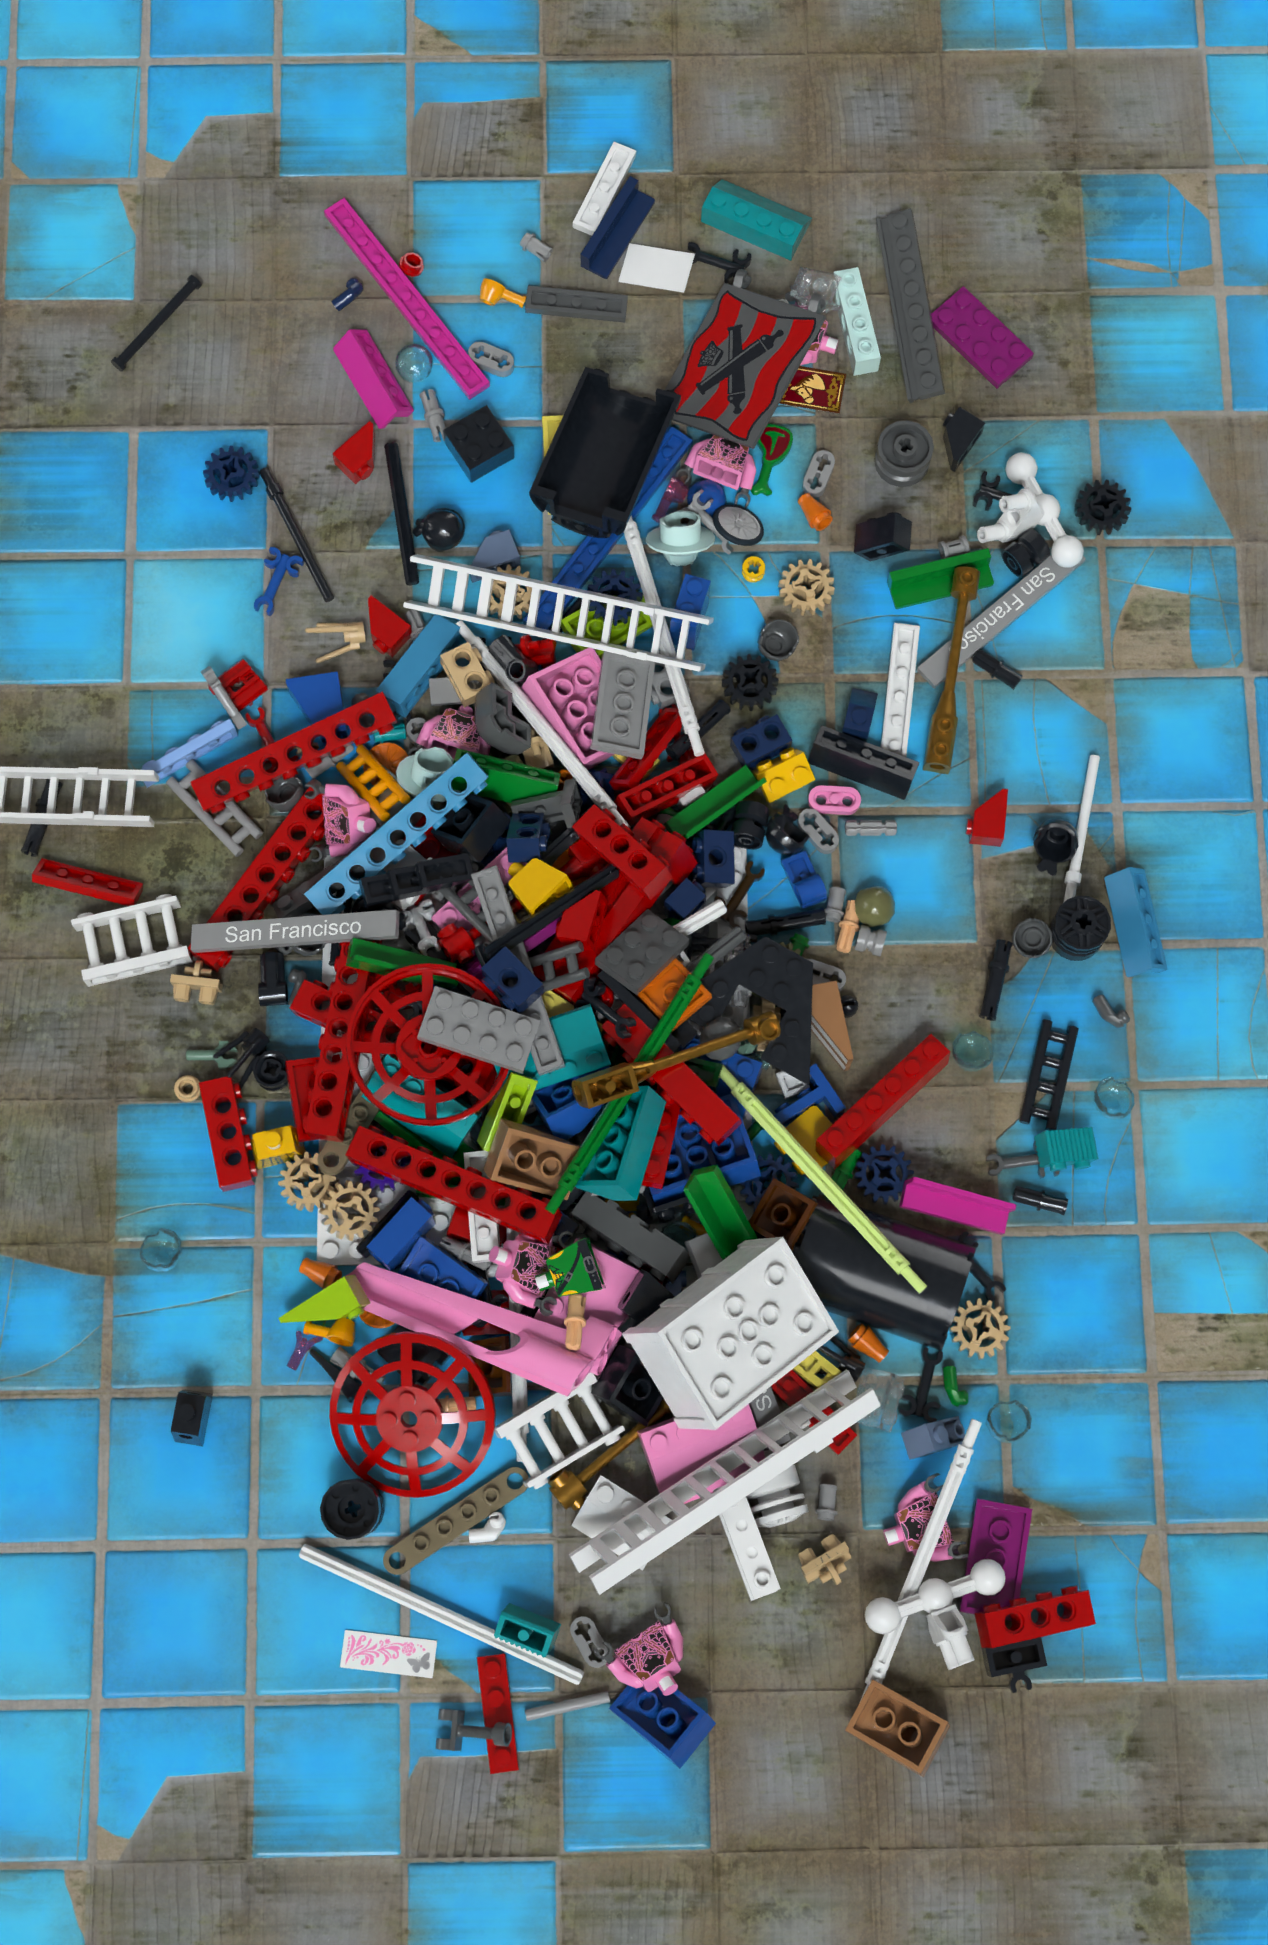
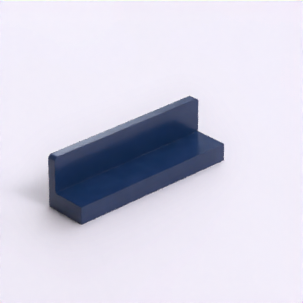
M631 176L628 178L580 254L581 267L604 279H608L655 204L654 198L638 191L639 180Z

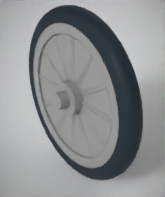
M723 505L717 508L713 514V524L718 533L734 544L752 546L759 543L763 538L764 529L761 521L755 514L744 507Z

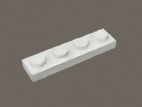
M613 142L573 221L574 229L591 236L594 234L611 207L636 157V150Z
M484 1150L464 1153L465 1169L468 1166L473 1167L483 1173L482 1177L490 1179L483 1171L489 1152ZM477 1188L473 1193V1197L481 1198L484 1196L486 1188ZM468 1211L472 1262H490L489 1253L494 1246L500 1247L499 1225Z

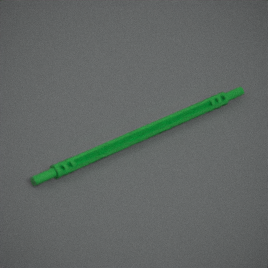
M704 953L692 974L687 975L633 1063L653 1061L701 986V979L714 960L713 956ZM632 1094L607 1103L557 1184L559 1186L545 1207V1210L555 1214L567 1193L573 1191Z

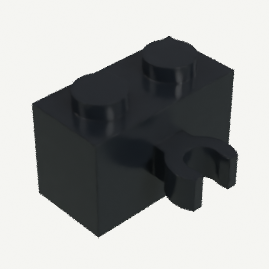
M890 512L886 516L869 518L866 522L856 524L854 553L871 562L910 551L912 521L902 517L900 513Z
M1041 1637L995 1648L981 1647L987 1676L996 1677L1011 1674L1009 1689L1012 1693H1017L1015 1685L1018 1680L1025 1682L1026 1690L1032 1689L1031 1680L1025 1675V1670L1047 1666Z

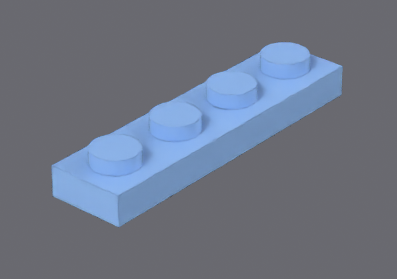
M230 719L216 722L209 731L202 735L196 734L187 741L188 743L179 748L173 747L169 749L165 756L156 761H148L142 766L141 770H154L158 774L160 781L186 766L190 760L193 759L195 761L237 737L236 729ZM143 781L147 788L157 783L155 781Z

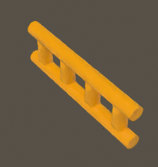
M360 745L356 748L358 756L347 765L344 762H339L336 765V769L358 795L369 803L370 808L382 822H386L390 818L388 813L390 808L399 801L402 804H407L411 798L364 745ZM366 763L370 768L357 777L354 772ZM377 775L381 780L368 790L365 785ZM389 788L392 793L380 803L376 798Z

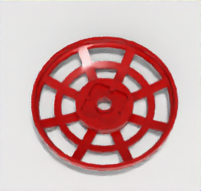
M431 963L415 964L396 969L371 985L359 999L352 1012L346 1039L347 1059L352 1076L368 1100L382 1112L399 1121L423 1126L447 1125L464 1120L477 1113L497 1094L509 1069L501 1067L493 1086L487 1092L475 1083L483 1070L484 1061L477 1059L476 1065L468 1077L456 1067L461 1058L460 1053L436 1046L437 1050L432 1054L423 1052L421 1045L424 1041L418 1040L417 1036L433 993V975L455 979L476 991L471 998L480 1001L485 1000L489 1004L501 1007L499 999L473 975L458 968ZM422 975V992L406 995L392 1004L380 993L385 987L398 980ZM372 1000L383 1013L374 1027L371 1042L355 1041V1032L359 1019L366 1006ZM422 1001V1015L416 1016L409 1021L398 1012L400 1008L408 1004ZM390 1019L400 1029L396 1043H379L382 1030ZM355 1052L370 1053L372 1055L375 1070L385 1083L374 1094L360 1075ZM380 1054L396 1055L402 1068L390 1077L383 1067ZM410 1075L416 1079L424 1080V1095L409 1092L399 1085ZM449 1075L460 1084L459 1087L450 1092L436 1095L435 1080ZM466 1091L479 1100L472 1107L461 1113L437 1118L436 1103L452 1100ZM392 1092H395L407 1100L424 1103L426 1118H416L402 1114L388 1107L382 1101Z
M407 1331L391 1333L377 1338L363 1346L348 1360L333 1386L329 1419L332 1435L339 1452L345 1462L359 1477L371 1482L378 1489L386 1493L401 1497L419 1498L449 1491L463 1483L475 1472L491 1446L495 1431L496 1409L488 1380L469 1354L442 1337L424 1332ZM401 1343V1360L385 1364L371 1374L360 1362L366 1355L379 1348ZM412 1343H421L438 1348L456 1360L443 1372L429 1363L412 1360ZM464 1367L476 1382L485 1409L467 1410L464 1396L453 1381ZM352 1370L363 1383L355 1396L352 1413L337 1412L340 1390L346 1377ZM401 1370V1385L392 1388L389 1392L377 1381L387 1373ZM412 1370L426 1372L438 1380L429 1389L413 1384ZM446 1387L455 1399L458 1408L456 1412H444L437 1398ZM368 1389L380 1400L376 1414H361L362 1402ZM406 1411L413 1412L417 1417V1423L413 1425L407 1424L403 1420V1413ZM485 1421L482 1444L476 1457L470 1463L458 1454L466 1438L468 1422ZM459 1423L457 1437L450 1448L438 1436L444 1424ZM338 1424L353 1425L357 1441L368 1455L359 1465L352 1460L345 1449L339 1434ZM361 1425L377 1426L383 1440L374 1449L366 1440ZM429 1446L442 1456L431 1464L418 1466L417 1452ZM391 1447L405 1452L407 1467L393 1464L382 1458V1456ZM448 1462H451L463 1471L444 1485L425 1490L421 1488L420 1475L434 1472L445 1466ZM375 1464H378L390 1472L408 1475L410 1490H401L387 1486L373 1479L367 1472Z

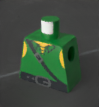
M583 1238L547 1258L546 1263L549 1271L535 1275L540 1291L555 1287L558 1297L606 1288L589 1238Z

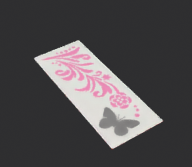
M345 1630L340 1667L433 1678L437 1641Z

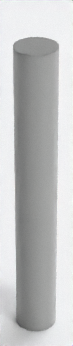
M604 1691L526 1709V1720L531 1721L609 1703V1693Z

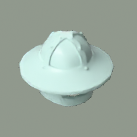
M678 510L660 518V527L653 529L646 537L647 545L653 550L663 553V556L670 565L675 566L692 565L698 553L707 550L715 541L713 532L701 526V517L695 512ZM689 518L696 521V523L686 526L687 524L680 523V519Z
M421 748L415 755L408 756L399 763L396 770L397 782L406 792L416 797L451 767L454 759L442 748ZM436 794L432 797L431 803L434 805L437 802H445L447 800L443 795Z

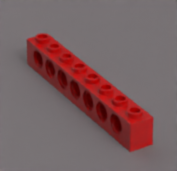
M382 691L201 776L190 783L203 811H211L212 814H215L227 808L225 804L234 799L238 803L249 798V792L259 788L260 792L269 789L275 785L273 781L281 777L284 780L290 779L298 775L297 770L306 765L308 769H311L323 763L321 760L323 757L331 754L332 758L345 753V747L353 743L357 747L370 741L369 736L379 732L380 735L392 731L394 729L393 725L398 722ZM371 714L374 716L375 722L371 727L365 728L361 726L360 719L363 715ZM341 725H347L351 729L349 737L345 739H340L336 735V731ZM318 736L325 737L327 741L325 748L322 750H315L312 746L313 740ZM292 748H300L303 753L302 758L296 762L291 761L288 756L289 751ZM269 759H276L278 761V769L273 773H268L265 770V763ZM246 770H251L254 773V780L250 784H243L241 781V774ZM227 781L230 784V791L228 794L221 796L217 793V786L220 782Z
M309 787L305 793L314 791V789ZM319 794L313 799H308L304 795L301 797L207 923L230 922L234 915H242V921L261 920L263 918L264 909L268 904L272 905L277 900L280 894L279 889L284 883L288 884L292 880L296 872L294 869L300 862L303 863L307 860L311 853L309 849L315 841L319 842L325 836L322 795L324 794ZM313 811L322 812L321 816L317 819H310L308 817ZM303 831L306 833V836L301 840L293 839L296 832ZM282 852L290 853V857L285 861L277 859L278 855ZM266 873H273L275 875L270 882H264L261 879ZM248 895H259V898L256 902H246V898ZM191 944L188 947L192 956L202 960L205 965L215 972H218L221 967L225 968L232 959L231 953L233 950L194 953L191 951Z
M370 940L369 942L382 945L383 940ZM350 942L340 943V946H342L340 956H337L335 959L334 969L336 977L335 982H331L329 988L331 1002L330 1007L326 1008L324 1013L326 1027L324 1034H321L319 1039V1049L321 1052L319 1060H316L313 1073L316 1077L314 1087H310L308 1094L309 1112L304 1115L303 1129H305V1133L314 1139L343 1142L355 1084L347 1059V1032L342 1036H337V1031L343 1026L348 1027L352 1012L359 999L374 984L376 973L346 966ZM358 974V978L354 983L347 984V980L351 975ZM353 1000L352 1006L349 1009L342 1010V1006L346 1001ZM370 1003L366 1006L359 1019L355 1032V1041H363ZM342 1052V1058L338 1062L332 1063L333 1055ZM355 1052L356 1063L358 1066L360 1053ZM336 1078V1086L332 1089H327L328 1081ZM327 1105H332L331 1112L326 1116H322V1109Z
M304 979L290 1009L296 1016L325 1028V1010H319V1007L324 1001L331 1002L329 987L318 980H314L311 983ZM346 1001L342 1006V1010L349 1009L353 1001ZM371 1004L366 1027L370 1022H377L381 1016V1013L375 1011V1007ZM390 1019L382 1030L379 1043H396V1041H390V1036L395 1032H399L400 1029ZM343 1026L339 1028L337 1034L344 1035L348 1027ZM365 1028L363 1042H371L373 1030L366 1031ZM424 1042L423 1052L426 1054H432L437 1050L436 1045ZM461 1054L460 1061L456 1067L461 1070L465 1064H473L472 1070L466 1073L469 1077L476 1065L477 1059ZM485 1062L483 1070L475 1082L487 1092L497 1076L494 1064ZM449 1075L440 1079L453 1086H460V1084L457 1083Z
M359 1125L345 1154L350 1162L549 1245L562 1217L559 1208L555 1214L545 1210L550 1199L542 1198L540 1201L533 1198V1194L526 1189L517 1187L516 1190L506 1187L507 1184L482 1177L483 1173L473 1167L468 1166L467 1169H463L457 1166L458 1162L449 1157L443 1156L442 1159L432 1156L433 1152L425 1147L418 1146L415 1149L408 1146L409 1142L403 1138L393 1136L391 1139L384 1136V1132L374 1126L369 1125L367 1129ZM379 1147H387L384 1155L380 1157L375 1156V1151ZM411 1157V1162L408 1166H399L402 1158ZM436 1167V1172L433 1176L424 1177V1171L427 1168ZM452 1178H461V1182L457 1187H448V1183ZM477 1188H486L484 1196L481 1198L473 1197V1193ZM510 1198L511 1203L507 1208H498V1203L501 1199ZM529 1208L536 1209V1214L533 1218H523L525 1210Z

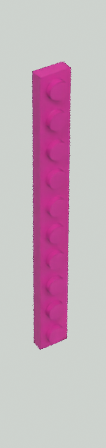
M343 198L324 210V215L467 398L471 400L489 388L490 382L347 200Z

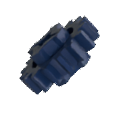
M233 446L229 447L228 452H225L221 447L219 448L220 454L218 456L211 453L212 462L205 461L207 469L203 470V475L206 478L204 480L206 487H211L212 495L219 492L220 500H223L226 496H229L230 502L234 501V496H238L240 500H243V493L246 492L251 495L252 490L250 487L258 486L255 479L260 477L257 461L253 460L250 452L244 455L242 447L237 452L234 451ZM243 464L248 468V473L243 469ZM215 475L220 479V484L215 480Z
M612 569L611 575H607L605 571H602L601 579L594 576L593 584H589L587 591L639 602L643 598V593L639 592L640 583L633 584L635 577L632 575L626 578L624 570L620 575H616L615 569ZM590 600L589 611L595 610V619L602 616L604 624L607 603ZM615 605L613 625L617 626L618 620H622L624 624H627L628 616L631 617L632 609L625 608L621 610L622 606Z
M881 1144L879 1151H876L872 1146L869 1149L870 1155L864 1152L861 1155L864 1163H856L855 1167L861 1170L854 1174V1178L861 1179L856 1187L857 1189L865 1188L864 1197H867L869 1194L873 1195V1203H876L878 1198H882V1202L885 1205L890 1197L894 1202H897L899 1199L898 1193L902 1195L904 1181L907 1180V1177H911L914 1174L913 1170H907V1167L912 1163L911 1160L904 1161L902 1159L905 1154L904 1151L896 1154V1146H892L890 1151L886 1150L884 1144ZM886 1157V1158H890V1160H889V1161H880V1160L877 1159V1158ZM898 1166L900 1167L902 1172L901 1181L900 1178L896 1176V1169ZM867 1167L872 1173V1180L868 1182L866 1177ZM880 1171H889L888 1178L884 1177L881 1179L879 1177ZM882 1187H888L891 1191L885 1192L879 1191L877 1189Z
M768 1154L767 1160H764L761 1155L758 1156L759 1169L768 1167L766 1171L761 1172L760 1177L739 1183L745 1186L740 1191V1194L742 1196H749L745 1202L749 1206L755 1203L754 1210H756L767 1190L764 1186L765 1181L770 1182L775 1178L781 1182L782 1171L786 1177V1185L793 1189L799 1188V1184L793 1182L798 1177V1174L796 1172H789L793 1166L789 1162L783 1165L784 1158L781 1156L775 1161L772 1154ZM752 1182L756 1184L758 1189L756 1196L752 1190Z

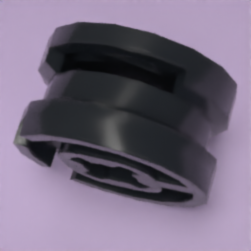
M269 1050L255 1059L252 1068L254 1078L263 1089L275 1092L282 1090L288 1085L285 1062L289 1060L284 1054L279 1051Z

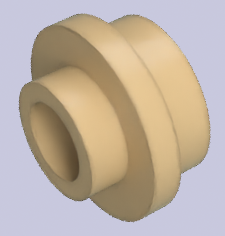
M191 1075L180 1077L174 1086L177 1098L183 1102L195 1101L201 1094L200 1081ZM187 1085L193 1086V1091L189 1094L184 1093V1088Z

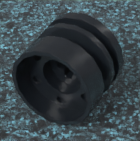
M1075 896L1067 899L1059 907L1049 926L1052 931V948L1061 957L1070 961H1083L1091 958L1100 950L1111 930V917L1107 908L1099 900L1090 896ZM1079 921L1083 922L1085 929L1080 928Z
M359 1478L339 1481L331 1486L324 1494L320 1506L321 1520L326 1529L334 1536L346 1540L365 1537L375 1531L382 1522L385 1512L384 1498L379 1489L371 1482ZM352 1501L354 1504L361 1505V1509L357 1511L358 1516L354 1512L349 1513L348 1508L352 1506Z

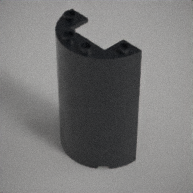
M585 367L529 491L534 505L541 512L546 510L553 515L551 520L585 536L609 538L612 533H615L617 536L623 533L679 406L681 395L671 390L657 388L655 402L651 398L635 396L625 390L612 389L608 373L601 369Z
M819 1193V1196L813 1195L812 1200L818 1204L802 1231V1234H805L801 1245L795 1244L793 1254L826 1310L941 1351L947 1339L948 1330L955 1317L976 1247L857 1206L905 1259L909 1261V1267L927 1285V1288L919 1294L902 1274L898 1275L824 1194Z

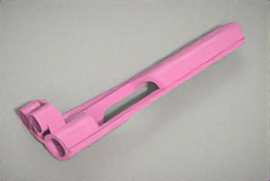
M365 1262L358 1265L356 1269L348 1274L356 1275L371 1302L363 1310L412 1331L442 1337L473 1357L565 1396H569L589 1373L597 1376L602 1373L608 1359V1349L612 1346L617 1335V1326L590 1316L586 1321V1326L582 1328L581 1348L577 1351L568 1350L565 1344L567 1329ZM481 1319L517 1334L520 1337V1342L507 1350L491 1351L455 1336V1334Z

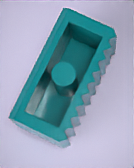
M1093 1127L1047 1130L1034 1137L1035 1145L1037 1146L1036 1151L1038 1152L1037 1156L1039 1157L1038 1161L1040 1162L1039 1166L1040 1168L1050 1167L1051 1172L1065 1170L1068 1165H1074L1075 1170L1091 1167V1162L1099 1159Z
M509 1603L500 1615L494 1637L495 1639L499 1637L500 1641L505 1640L506 1643L510 1642L511 1645L515 1644L516 1647L520 1646L521 1649L525 1648L526 1651L531 1650L532 1654L536 1652L537 1656L542 1655V1658H544L554 1647L561 1624Z

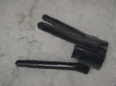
M253 1028L249 1033L244 1031L238 1038L213 1055V1058L217 1059L241 1042H244L241 1046L245 1053L227 1073V1077L231 1078L250 1055L254 1056L239 1082L241 1089L253 1071L255 1059L266 1051L265 1047L270 1042L268 1037L257 1028Z
M833 1336L830 1341L846 1355L842 1357L823 1345L818 1349L840 1362L837 1368L841 1372L847 1369L853 1381L856 1382L866 1363L859 1360L861 1356L852 1352ZM820 1369V1371L818 1372L819 1374H823V1375H826V1374H827V1373H826L824 1370H822V1369Z

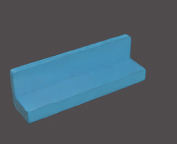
M434 615L376 689L377 694L383 691L386 699L393 702L397 714L406 718L429 688V679L436 678L443 670L440 664V655L464 643L465 640L459 633L460 626L439 615Z
M1128 867L1105 876V885L1126 976L1134 977L1145 972L1160 973L1168 970L1145 869Z

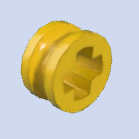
M756 556L748 557L742 565L743 578L753 583L763 578L765 574L764 561ZM750 565H753L754 568L756 566L759 567L757 574H754L753 571L751 573L748 572Z

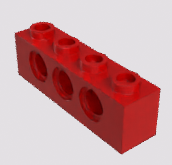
M704 753L702 756L695 757L619 794L614 803L617 805V811L632 826L637 824L641 817L647 819L679 803L680 798L697 787L702 786L704 790L710 788L719 774L706 753Z
M594 804L572 826L573 830L592 850L608 864L616 867L624 878L649 900H652L673 878L668 870L670 864L660 854L655 857L650 853L652 848L644 840H635L632 837L634 833L624 823L619 826L615 822L616 817L607 808L601 810ZM610 832L608 836L603 837L605 833ZM628 847L625 852L620 853L622 849ZM646 863L644 867L638 869L641 864Z
M227 1076L199 1082L220 1189L225 1192L255 1185L254 1177L258 1176L255 1160L250 1161L248 1151L253 1149L250 1135H245L243 1125L247 1124L245 1109H240L238 1099L242 1098L239 1082L234 1083L233 1078ZM225 1101L231 1103L229 1111L225 1113L218 1112L220 1103ZM229 1127L236 1128V1134L233 1138H223L225 1129ZM232 1154H241L242 1158L238 1164H228V1159Z
M1078 1586L1061 1588L1062 1594L1052 1596V1591L1035 1594L1036 1599L1026 1601V1597L1009 1600V1606L1000 1607V1603L983 1606L984 1611L974 1613L981 1647L995 1648L1095 1625L1089 1590H1078ZM1059 1603L1064 1607V1613L1061 1617L1057 1613ZM1033 1609H1036L1038 1612L1036 1623L1031 1619ZM1008 1614L1012 1618L1010 1629L1005 1625V1618Z

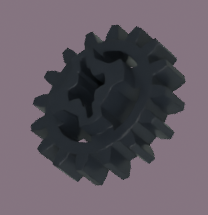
M1106 479L1104 485H1101L1099 480H1095L1093 487L1087 483L1084 491L1080 490L1078 494L1079 499L1076 500L1074 506L1078 508L1075 516L1082 517L1080 525L1086 523L1089 525L1088 532L1095 528L1097 529V535H1100L1102 530H1106V533L1110 535L1113 528L1119 531L1122 524H1126L1129 518L1127 515L1130 514L1132 509L1128 506L1131 498H1124L1126 489L1119 491L1117 489L1119 483L1116 482L1113 486H1110L1109 480ZM1093 496V500L1087 504V500ZM1119 510L1118 516L1113 519V514H1116V512Z
M748 654L747 659L744 661L738 656L737 664L729 662V670H724L723 672L725 679L722 680V687L726 688L724 690L725 697L732 696L730 699L731 705L738 702L740 710L747 705L749 711H753L754 705L763 709V701L769 704L772 702L771 695H776L777 688L774 686L778 685L779 679L774 677L776 675L775 668L769 670V660L761 663L760 655H758L756 660H752L751 654ZM764 676L767 680V688H765V684L761 682ZM734 677L736 678V682L739 683L736 689L733 686Z

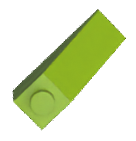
M510 1073L486 1115L477 1142L483 1150L490 1151L501 1118L522 1124L538 1083L537 1080L517 1073Z
M348 1275L340 1278L278 1319L281 1323L335 1320L347 1317L349 1320H353L364 1313L363 1308L371 1302L356 1275Z

